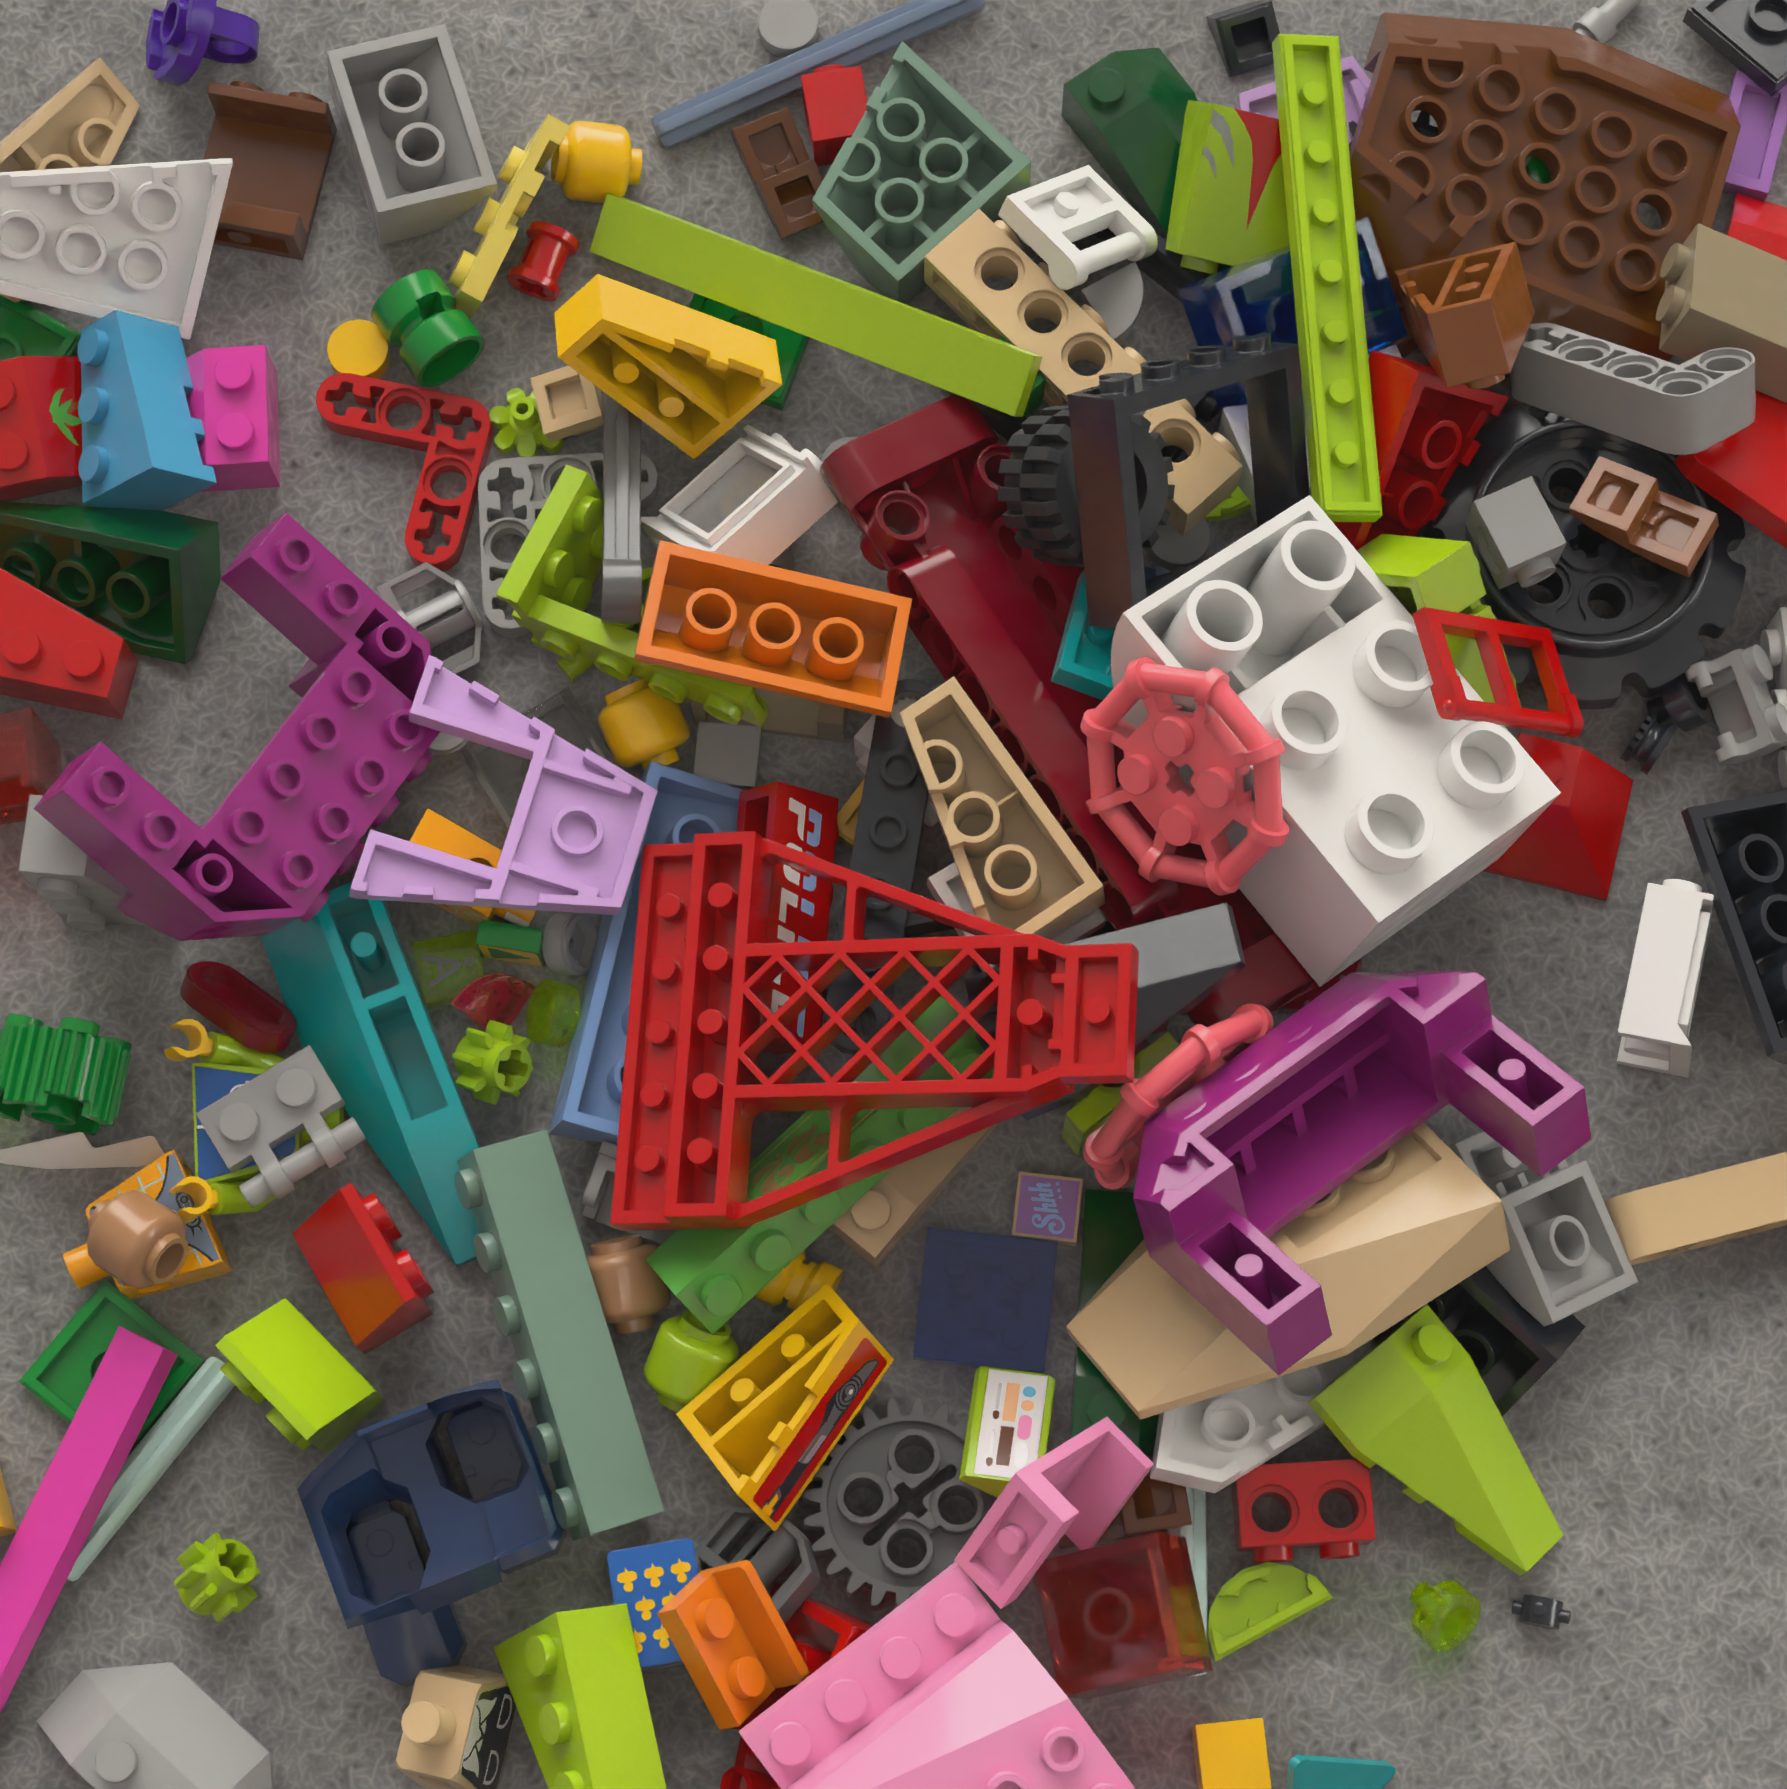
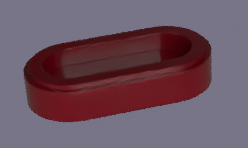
M201 961L192 964L187 969L180 988V994L190 1007L250 1049L265 1053H277L289 1046L296 1028V1019L285 1005L228 965L214 961Z

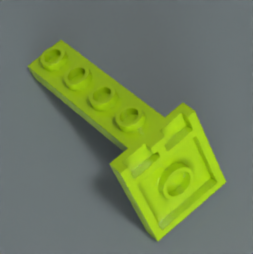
M566 464L501 583L496 596L499 600L511 604L514 608L512 617L519 626L527 628L533 633L531 642L542 649L568 660H574L577 654L594 660V665L599 670L620 681H628L631 675L649 682L648 686L650 689L670 701L682 703L684 698L687 697L702 703L706 712L725 723L737 725L739 720L742 719L762 727L768 717L769 707L762 697L756 695V687L634 660L638 633L616 624L601 623L600 618L583 612L592 596V584L602 568L603 495L588 472Z

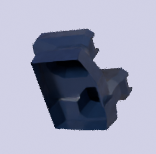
M498 1379L451 1392L424 1405L356 1431L323 1460L297 1488L347 1629L363 1625L380 1676L405 1687L415 1684L416 1677L421 1670L459 1664L467 1647V1641L453 1602L503 1582L501 1572L509 1574L557 1555L567 1534V1530L560 1526L555 1516L552 1505V1491L517 1400L513 1394L502 1390ZM450 1411H453L454 1416L451 1417L446 1429L472 1499L458 1491L437 1434V1428L443 1415ZM399 1500L413 1506L430 1553L426 1566L409 1519L393 1511L390 1502ZM351 1520L353 1527H351L348 1535H346L345 1531Z

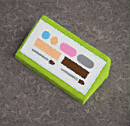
M980 1366L975 1370L959 1480L998 1498L1016 1472L1046 1454L1056 1383L1055 1378L1042 1373Z

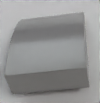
M1484 1131L1448 1145L1503 1203L1510 1251L1492 1261L1486 1267L1510 1295L1543 1326L1553 1324L1638 1282L1586 1160L1568 1166L1564 1159L1545 1175L1539 1177Z

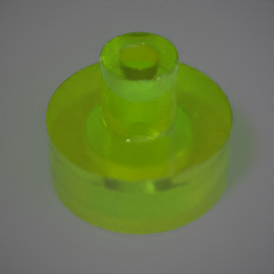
M549 979L543 980L537 985L530 998L526 1014L527 1034L532 1042L562 1047L570 1040L577 1026L580 1012V998L575 986Z
M1446 1580L1434 1587L1428 1582H1422L1413 1589L1410 1595V1602L1416 1607L1412 1616V1629L1415 1634L1435 1651L1444 1652L1458 1646L1469 1636L1478 1622L1481 1610L1479 1600L1455 1580Z

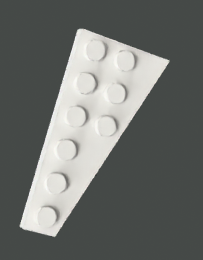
M232 158L0 172V294L97 318H102L112 311L118 310L179 327L181 338L190 340L233 165Z

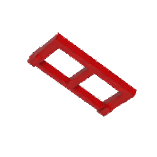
M1423 607L1412 614L1433 681L1430 689L1437 712L1441 718L1453 721H1484L1502 726L1557 733L1559 736L1570 738L1580 735L1584 727L1583 717L1576 695L1570 693L1549 628ZM1445 634L1476 640L1495 703L1466 699L1460 676H1457ZM1501 643L1531 648L1548 702L1546 704L1548 711L1521 708Z

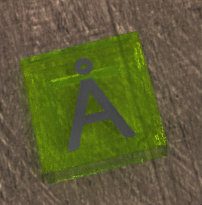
M475 929L412 943L427 1009L452 1004L455 998L467 986L486 976L483 958L475 944L477 937Z

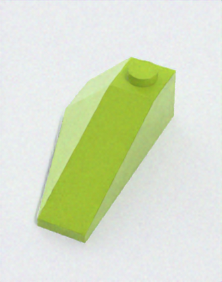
M1428 1304L1385 1333L1308 1402L1353 1457L1369 1468L1378 1464L1405 1484L1402 1492L1419 1504L1428 1500L1453 1518L1457 1532L1518 1576L1528 1572L1564 1536L1472 1358Z

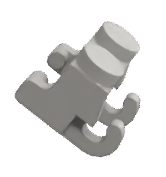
M1755 644L1745 650L1736 649L1711 661L1695 663L1685 672L1689 682H1696L1701 697L1708 699L1721 735L1717 736L1720 749L1715 751L1719 764L1738 765L1756 756H1766L1787 745V709L1781 703L1773 704L1765 683L1773 678V668L1767 654L1759 645Z

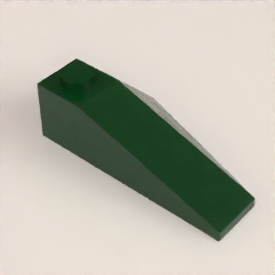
M1159 47L1114 51L1064 84L1061 116L1133 208L1152 226L1155 233L1166 241L1185 111L1188 100L1197 101L1195 92ZM1219 263L1216 275L1208 274L1224 285L1239 275L1242 268Z

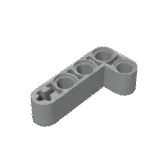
M1547 322L1530 324L1510 372L1511 395L1514 399L1673 455L1694 454L1706 450L1748 427L1754 422L1756 417L1755 357L1751 352L1740 348L1723 347L1711 349L1677 365L1557 324Z

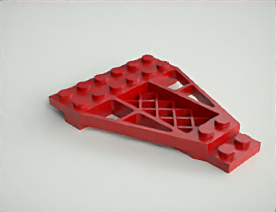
M756 831L694 834V843L643 845L610 1224L620 1230L744 1229L1074 1092V1084L1133 1083L1139 950L1133 943L1064 945L1034 933L1023 934L760 836ZM784 864L847 888L844 935L841 941L766 943L771 874L775 865ZM869 897H873L976 936L864 940L866 901ZM989 964H1000L999 975ZM972 965H979L994 981L964 1008L947 989ZM928 966H945L935 977L925 968ZM908 967H915L929 983L900 1010L883 991ZM881 968L871 979L862 970ZM845 969H851L865 985L836 1012L820 993ZM818 970L808 981L799 972ZM782 971H787L801 985V988L773 1013L762 1001V992ZM942 995L959 1015L930 1042L913 1022ZM878 998L894 1014V1017L866 1043L852 1029L850 1024ZM815 1000L831 1018L803 1045L786 1026ZM998 1001L996 1039H994L977 1021ZM762 1013L768 1020L760 1027ZM973 1027L990 1046L961 1074L943 1054ZM908 1029L925 1048L896 1075L879 1056ZM844 1031L860 1050L832 1077L818 1062L816 1057ZM781 1033L794 1047L796 1052L769 1078L757 1065L758 1054ZM936 1061L955 1079L917 1081ZM872 1062L890 1080L853 1082ZM808 1065L826 1082L789 1084ZM994 1067L993 1079H982ZM756 1077L762 1084H756ZM972 1108L849 1159L851 1122L853 1116L860 1110ZM831 1110L827 1169L747 1202L754 1118L759 1113L767 1111Z

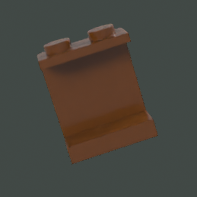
M233 81L230 85L210 82L207 94L216 115L204 160L232 158L233 161L213 244L303 260L337 131L329 104L305 92H291L287 96L265 92L257 85L245 81Z

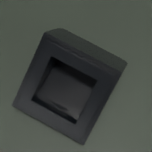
M1257 0L1206 16L1208 26L1228 77L1274 64L1272 42L1280 34L1271 0Z

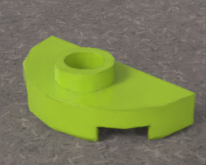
M1265 1562L1242 1569L1220 1588L1208 1612L1207 1638L1214 1663L1322 1605L1333 1597L1315 1576L1307 1574L1292 1565Z

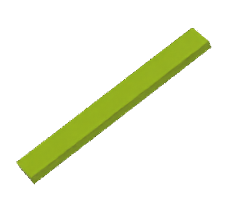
M1278 34L1272 42L1311 494L1314 501L1332 522H1376L1383 514L1339 36Z
M606 194L589 252L1014 417H1023L1043 356L625 197Z

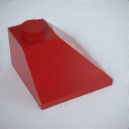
M1519 732L1516 740L1561 793L1505 853L1483 871L1606 901L1608 899L1633 780L1582 747Z

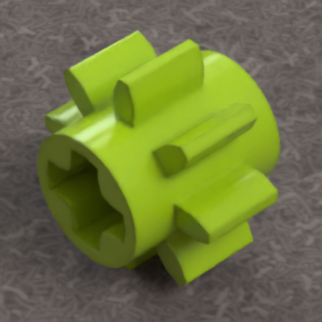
M494 1020L488 1022L486 1032L470 1027L467 1028L466 1036L461 1039L452 1055L455 1069L459 1074L455 1081L456 1086L471 1090L475 1099L494 1105L499 1100L500 1092L517 1097L520 1095L519 1089L526 1084L533 1071L532 1059L527 1050L531 1042L530 1039L513 1034L511 1025Z
M214 1533L203 1544L195 1541L177 1558L180 1565L186 1571L174 1581V1585L178 1587L179 1596L185 1606L198 1615H212L216 1622H221L232 1611L240 1613L258 1596L255 1590L248 1584L260 1574V1569L257 1568L255 1557L250 1549L240 1541L235 1539L222 1540L219 1533Z

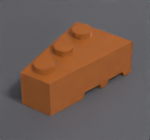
M1516 242L1394 271L1413 340L1446 387L1466 383L1469 389H1481L1495 385L1505 379V374L1510 373L1535 314Z

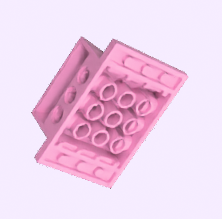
M956 1562L738 1731L781 1789H1136L1070 1699L1018 1635L998 1617L969 1576Z

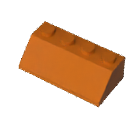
M660 540L648 585L634 660L889 718L893 707L912 598Z

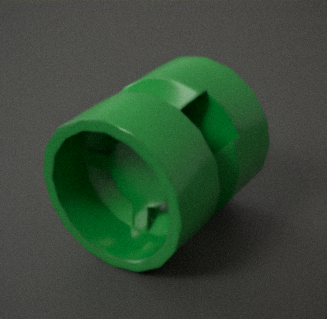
M429 269L413 272L395 282L376 300L371 311L372 319L389 343L394 347H401L400 359L416 382L422 387H434L444 384L462 373L476 361L485 346L484 338L463 310H455L457 300L439 274Z

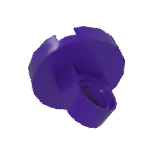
M167 0L164 12L153 9L146 39L147 68L157 71L153 76L154 79L180 86L187 83L193 76L202 58L221 63H250L258 56L260 31L258 23L243 14L217 7V0Z

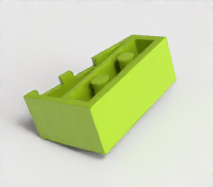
M627 1603L555 1612L493 1647L548 1789H667Z

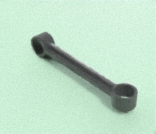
M604 392L601 623L640 624L642 596L641 419Z

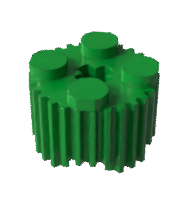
M19 1014L7 1015L0 1033L1 1118L20 1122L21 1113L24 1111V1115L29 1118L55 1124V1131L67 1134L83 1132L84 1134L96 1136L99 1124L107 1128L108 1126H113L114 1120L118 1119L132 1044L114 1037L98 1036L100 1031L99 1024L79 1018H61L60 1026L52 1028L33 1017Z

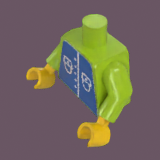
M183 1019L169 1025L168 1028L184 1032L189 1039L188 1050L179 1047L167 1048L164 1050L166 1057L174 1062H182L199 1055L200 1060L203 1062L192 1063L195 1176L183 1178L169 1190L170 1194L183 1192L190 1195L194 1201V1208H182L176 1213L187 1224L193 1222L206 1210L211 1215L258 1212L277 1197L274 1195L252 1208L241 1192L240 1185L261 1173L255 1160L232 1173L226 1166L196 1113L285 1059L274 1053L250 1049L229 1035L217 1032L207 1033L204 1026L194 1019ZM343 1106L324 1117L330 1130L345 1122ZM305 1129L273 1148L279 1161L309 1144L308 1141H312Z

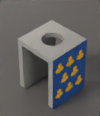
M689 1538L615 1550L607 1555L614 1605L627 1603L642 1673L685 1666L657 1613L702 1571L701 1560L695 1551L697 1546Z

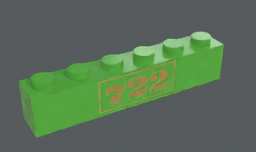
M940 996L913 1024L931 1042L959 1013ZM971 1027L943 1055L962 1074L984 1050L977 1040L975 1030ZM906 1029L879 1057L897 1075L925 1047ZM936 1061L917 1081L955 1079ZM872 1062L853 1082L890 1080ZM994 1068L982 1079H990L994 1075ZM959 1107L860 1110L853 1116L851 1122L849 1159L947 1119ZM831 1110L806 1111L749 1164L747 1202L827 1169ZM894 1167L744 1229H678L645 1260L674 1295L713 1335Z

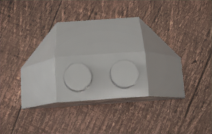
M173 1662L82 1670L36 1721L68 1764L95 1789H274L272 1753Z

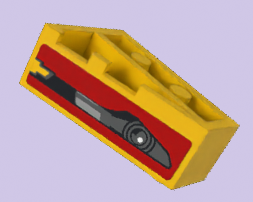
M826 1283L676 1415L737 1495L776 1532L894 1359L834 1289Z

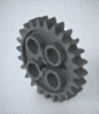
M916 1397L911 1413L902 1415L895 1399L890 1398L887 1404V1417L880 1420L868 1406L862 1407L864 1427L857 1430L850 1424L841 1436L844 1441L843 1445L836 1444L826 1458L830 1461L829 1466L821 1465L812 1478L821 1484L822 1488L803 1491V1503L820 1509V1512L803 1519L804 1530L824 1532V1536L811 1546L815 1557L829 1554L834 1556L826 1570V1577L832 1580L847 1572L851 1577L846 1589V1596L850 1599L856 1596L864 1587L872 1590L871 1610L877 1611L886 1596L895 1597L897 1608L952 1565L958 1553L997 1500V1497L959 1480L969 1415L961 1419L956 1426L948 1423V1403L943 1402L934 1417L925 1416L922 1397ZM912 1445L923 1447L929 1452L933 1463L926 1471L920 1474L906 1473L899 1468L895 1461V1457L901 1449ZM947 1467H954L957 1474L951 1480L941 1484L925 1496L922 1501V1517L917 1518L914 1514L908 1512L900 1517L874 1545L867 1546L864 1544L863 1538L868 1533L880 1528L897 1514L899 1495L904 1494L909 1500L915 1499ZM863 1487L872 1489L879 1494L882 1506L871 1516H856L848 1511L844 1504L845 1498L851 1491ZM959 1495L966 1497L972 1502L976 1515L971 1521L962 1525H954L942 1518L938 1506L949 1496ZM900 1538H911L922 1545L925 1551V1558L913 1568L898 1567L891 1562L887 1555L888 1548L894 1541ZM972 1580L978 1590L981 1591L982 1589Z

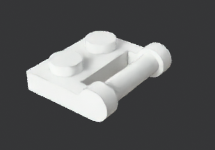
M1089 165L1007 196L998 213L1018 234L1019 238L1048 264L1051 280L1057 287L1064 290L1083 284L1088 279L1089 274L1125 259L1136 262L1154 254L1158 245L1157 235L1152 226ZM1107 228L1116 235V237L1081 251L1072 244V242Z

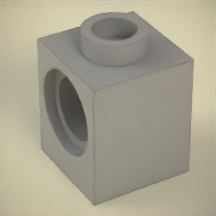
M1532 476L1473 501L1465 521V525L1498 589H1502L1517 581L1521 587H1528L1546 579L1556 571L1555 565L1567 544Z

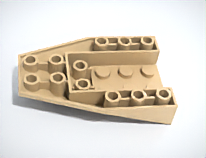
M1425 1123L1418 1126L1268 1238L1321 1285L1332 1332L1331 1337L1279 1376L1348 1355L1510 1251L1502 1200ZM1145 1239L1066 1326L1070 1337L1139 1419L1279 1377L1149 1256Z

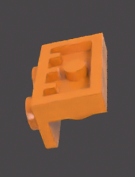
M748 1560L700 1571L657 1613L719 1730L740 1726L775 1689L800 1684L810 1673L753 1564Z

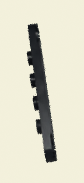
M915 679L897 681L893 705L897 704L900 699L905 700V697H909V699L914 697L918 701L933 691V689L928 684ZM879 715L875 717L849 869L912 892L929 793L905 729L895 723L891 715L889 718ZM847 888L845 890L837 941H841L844 935ZM869 897L866 901L864 940L904 938L909 911ZM881 968L862 970L871 979ZM845 969L829 984L826 1001L837 1012L865 984L851 969ZM897 979L883 991L892 1002L895 996ZM878 998L867 1007L874 1014L876 1022L872 1031L868 1035L861 1037L866 1043L891 1018V1011ZM824 1011L823 1019L825 1024L831 1017ZM842 1032L831 1042L840 1052L851 1054V1056H854L860 1050Z

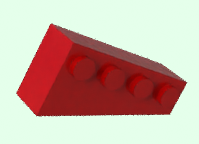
M1372 350L1368 362L1383 515L1376 522H1333L1352 546L1358 550L1381 534L1415 537L1422 526L1426 525L1430 520L1435 522L1447 502L1440 494L1459 463L1468 467L1481 445L1474 440L1475 436L1489 414L1498 417L1509 399L1508 396L1488 387L1469 389L1466 383L1446 387L1433 367Z

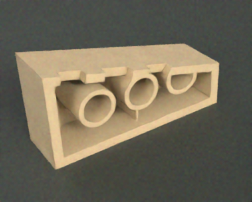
M954 676L900 712L907 738L975 916L1023 934L1034 933L1052 940L1106 903L1104 887Z

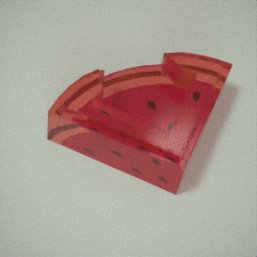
M491 973L481 976L466 985L450 1004L486 1032V1026L490 1020L511 1025L536 987L511 974Z

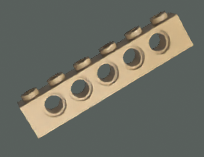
M978 209L924 256V282L974 331L996 339H1000L1003 336L1011 345L1043 356L1038 372L1046 379L1043 399L1050 406L1068 404L1067 394L1098 386L1100 381L1099 375L1120 372L1133 375L1141 373L1140 364L1146 362V360L1135 349L1131 347L1123 349L1107 334L1108 327L1092 307L1086 304L1080 307L1064 292V289L1057 287L1051 280L1048 265L1044 262L1038 264L1033 262L1021 250L1022 245L1015 232L1003 221L997 220L992 222ZM1002 276L1012 281L1014 285L1009 289L998 291L987 287L984 282L991 277ZM1037 318H1045L1055 323L1057 328L1048 333H1038L1031 330L1027 323ZM1087 360L1095 363L1101 371L1092 376H1082L1075 373L1070 366L1077 361ZM1186 398L1146 410L1143 415L1151 422L1149 433H1160L1166 443L1165 446H1178L1189 456L1182 462H1172L1174 471L1167 473L1168 485H1175L1174 499H1167L1165 509L1171 512L1168 522L1183 537L1237 489L1243 466L1239 462L1240 456L1237 450L1227 438L1217 432L1211 435L1195 419V411Z

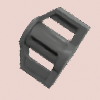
M732 1506L695 1549L696 1555L710 1568L730 1564L723 1560V1557L752 1523L762 1524L730 1563L742 1560L750 1561L767 1591L800 1552L802 1563L771 1598L782 1621L786 1624L821 1582L815 1555L811 1549L812 1542L786 1518L776 1532H774L750 1507Z

